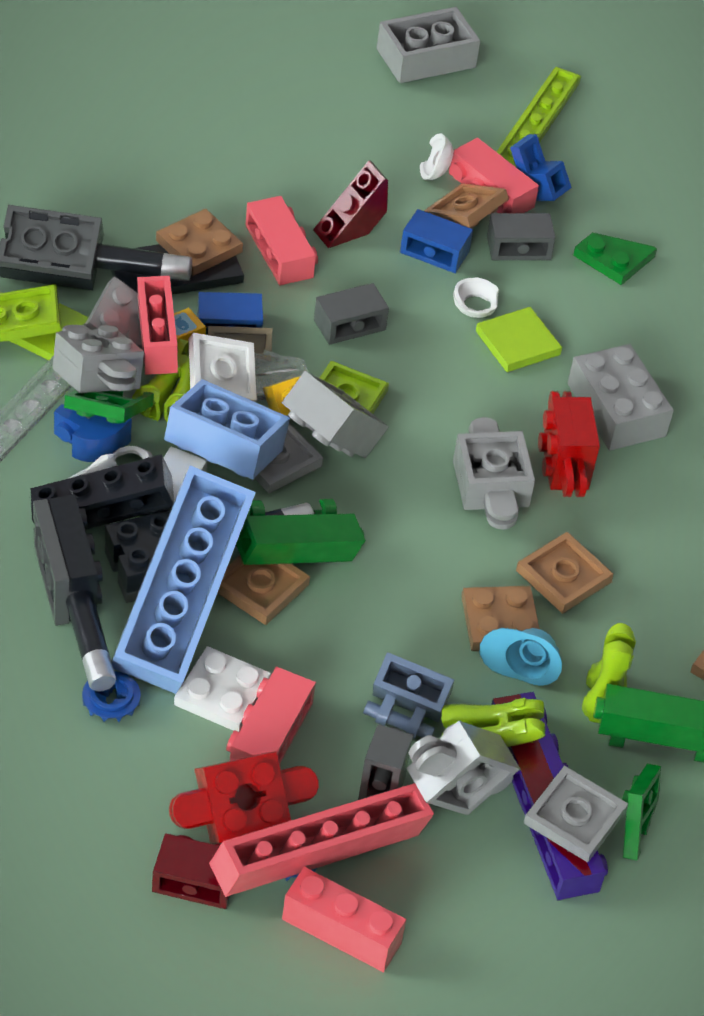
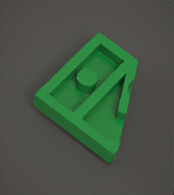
M74 390L65 395L64 408L76 410V413L80 416L92 417L98 415L106 417V420L110 423L120 424L152 407L154 393L143 392V395L138 398L131 399L123 397V391L117 390L79 393L77 390Z
M647 763L640 775L634 776L631 789L625 790L622 800L628 803L623 858L639 859L641 853V834L647 835L651 818L659 799L661 766Z

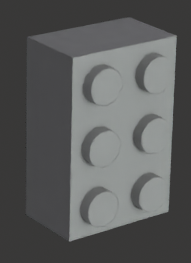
M457 7L380 22L377 50L399 83L476 68L480 39Z
M631 344L573 357L568 385L575 397H591L597 432L609 451L667 436L674 410Z
M307 371L303 372L281 402L291 410L288 416L300 426H306L312 430V436L326 446L330 445L339 452L343 451L350 457L357 454L366 458L389 427L342 389Z

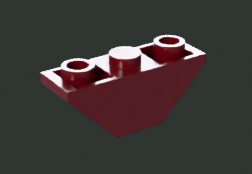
M368 160L313 229L327 248L368 235L386 214L388 179L372 161Z

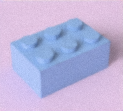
M202 379L170 407L164 440L176 445L179 449L190 451L211 463L219 464L242 477H248L253 480L283 451L290 417Z

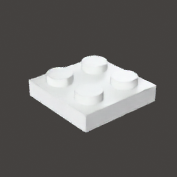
M192 333L188 339L190 389L203 379L256 402L254 343Z
M207 646L176 693L174 705L239 732L243 726L242 718L249 704L255 705L258 699L257 691L264 677L269 679L271 673Z

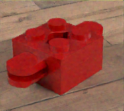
M551 391L548 400V410H545L543 414L544 433L540 432L538 437L539 452H544L545 456L542 461L543 476L548 477L550 490H562L563 497H571L573 490L576 497H584L586 490L590 488L600 448L591 397H572L571 391H564L562 397H560L558 391Z
M276 751L261 753L194 769L199 789L182 792L172 798L169 805V816L176 826L184 829L207 825L210 843H222L235 837L291 821L288 806L311 800L317 794L319 782L311 768L295 766L280 770Z

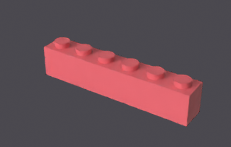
M413 783L223 841L209 864L225 897L297 875L303 867L310 870L419 836L434 813L430 805L424 800L416 784Z

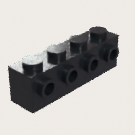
M162 454L30 488L33 523V501L43 499L49 501V498L75 495L78 507L85 508L88 527L85 530L172 508L174 504L172 475Z

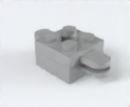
M67 325L63 327L62 331L56 332L53 370L79 393L140 389L144 351L134 344L131 339L122 334L117 327L102 325L99 326V329L90 330L84 325Z
M481 417L473 420L469 427V433L457 435L453 457L464 510L485 509L487 521L491 527L502 530L509 529L516 524L519 507L530 506L535 484L523 431L500 432L497 422L491 418Z
M462 721L447 727L440 738L431 735L421 738L413 744L408 752L412 763L407 767V770L426 803L465 815H469L491 794H497L508 787L513 780V775L520 770V767L499 734Z

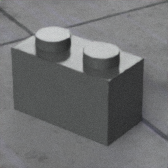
M491 213L487 231L491 260H551L555 233L550 213Z
M374 283L316 297L314 321L330 345L385 331L389 307Z
M377 724L364 760L358 800L403 786L409 761L408 752L412 745L413 734L403 732L395 727Z

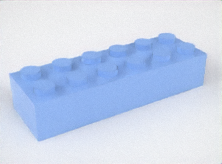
M193 466L189 467L111 662L114 670L176 694L187 674L256 492Z

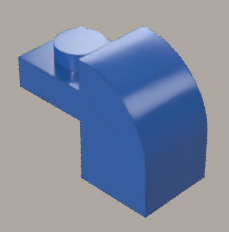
M528 134L510 147L516 168L539 185L536 201H555L572 188L564 162L545 161L537 134Z
M61 404L54 411V434L61 440L72 444V457L75 459L95 462L100 456L113 454L116 450L126 447L131 442V418L126 420L125 423L120 424L110 423L106 420V417L98 415L88 419L85 416L78 415L74 410L64 408V404Z

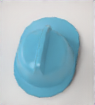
M509 628L495 629L486 634L480 643V656L484 664L492 671L501 675L522 680L529 684L543 686L556 681L562 672V659L559 654V648L550 634L541 629L530 628L523 631Z

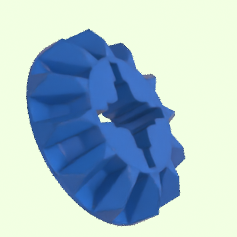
M114 671L116 683L105 691L92 690L89 687L88 681L86 682L82 691L83 706L88 708L90 716L98 715L102 718L103 722L107 718H116L120 722L123 716L133 715L135 708L140 706L141 692L137 682L129 675ZM113 689H116L117 699H114L113 703L107 704L106 697H109Z

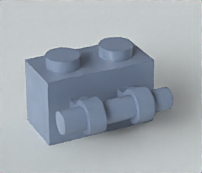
M387 652L373 684V696L383 699V703L379 705L368 700L363 714L375 718V723L383 726L390 724L406 731V733L413 734L414 739L417 736L421 738L427 735L433 736L435 728L422 722L424 717L439 723L442 716V708L447 704L451 695L454 679ZM394 705L414 712L412 718L393 711Z

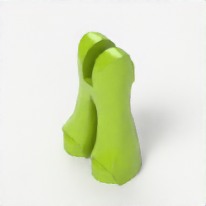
M179 339L177 341L178 373L156 374L147 384L140 386V389H136L132 399H136L143 395V392L154 393L153 406L140 413L144 417L159 421L164 410V418L168 422L170 407L190 390L189 342L187 340ZM180 379V380H179V383L177 384V386H176V388H175V390H174V392L172 393V390H173V388H174V386H175L177 380Z
M617 623L608 630L604 641L602 658L599 662L592 664L586 676V684L591 690L584 697L582 711L589 718V721L599 723V719L593 718L596 698H603L606 685L613 684L627 687V670L630 669L634 658L633 650L636 639L631 627L624 623Z
M521 698L503 704H446L442 708V724L445 729L458 721H462L499 734L507 747L529 743L545 737V724L540 720L544 717V702L542 700Z

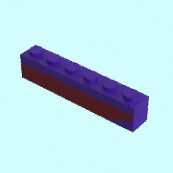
M533 691L494 698L491 705L508 703L521 698L536 699ZM545 708L544 717L540 719L545 724V737L529 743L508 747L520 767V770L513 775L512 784L524 815L527 814L564 765L568 767L567 763H562L559 756V744L556 735L550 733L547 726ZM530 828L557 901L600 892L604 877L608 874V865L603 854H599L597 850L590 861L586 862Z

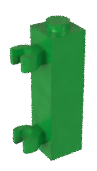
M320 499L319 503L322 510H313L314 514L265 515L263 502L261 500H253L236 546L244 565L353 561L366 540L355 514H337V506L333 499Z
M613 684L606 685L603 698H596L593 718L599 719L598 734L610 736L608 746L623 748L625 739L696 751L694 761L704 763V701Z

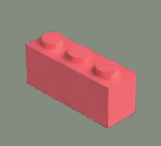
M478 137L454 150L449 167V174L454 179L458 180L461 184L506 189L509 200L498 207L497 213H526L535 208L539 185Z
M282 196L248 202L245 226L279 286L314 278L315 265L318 264L317 251L314 246H310L304 228L297 224L292 208L286 205Z
M170 275L137 277L138 310L142 350L144 351L145 375L178 373V346Z
M277 666L269 679L264 677L257 691L258 699L255 705L249 704L244 712L242 728L239 732L234 730L229 738L226 750L230 752V761L276 751L280 765L313 704L316 682Z
M303 867L285 894L282 920L383 973L402 944L407 920L306 867Z

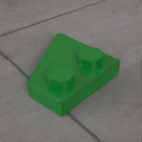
M592 232L575 246L573 256L622 285L655 258L657 248Z

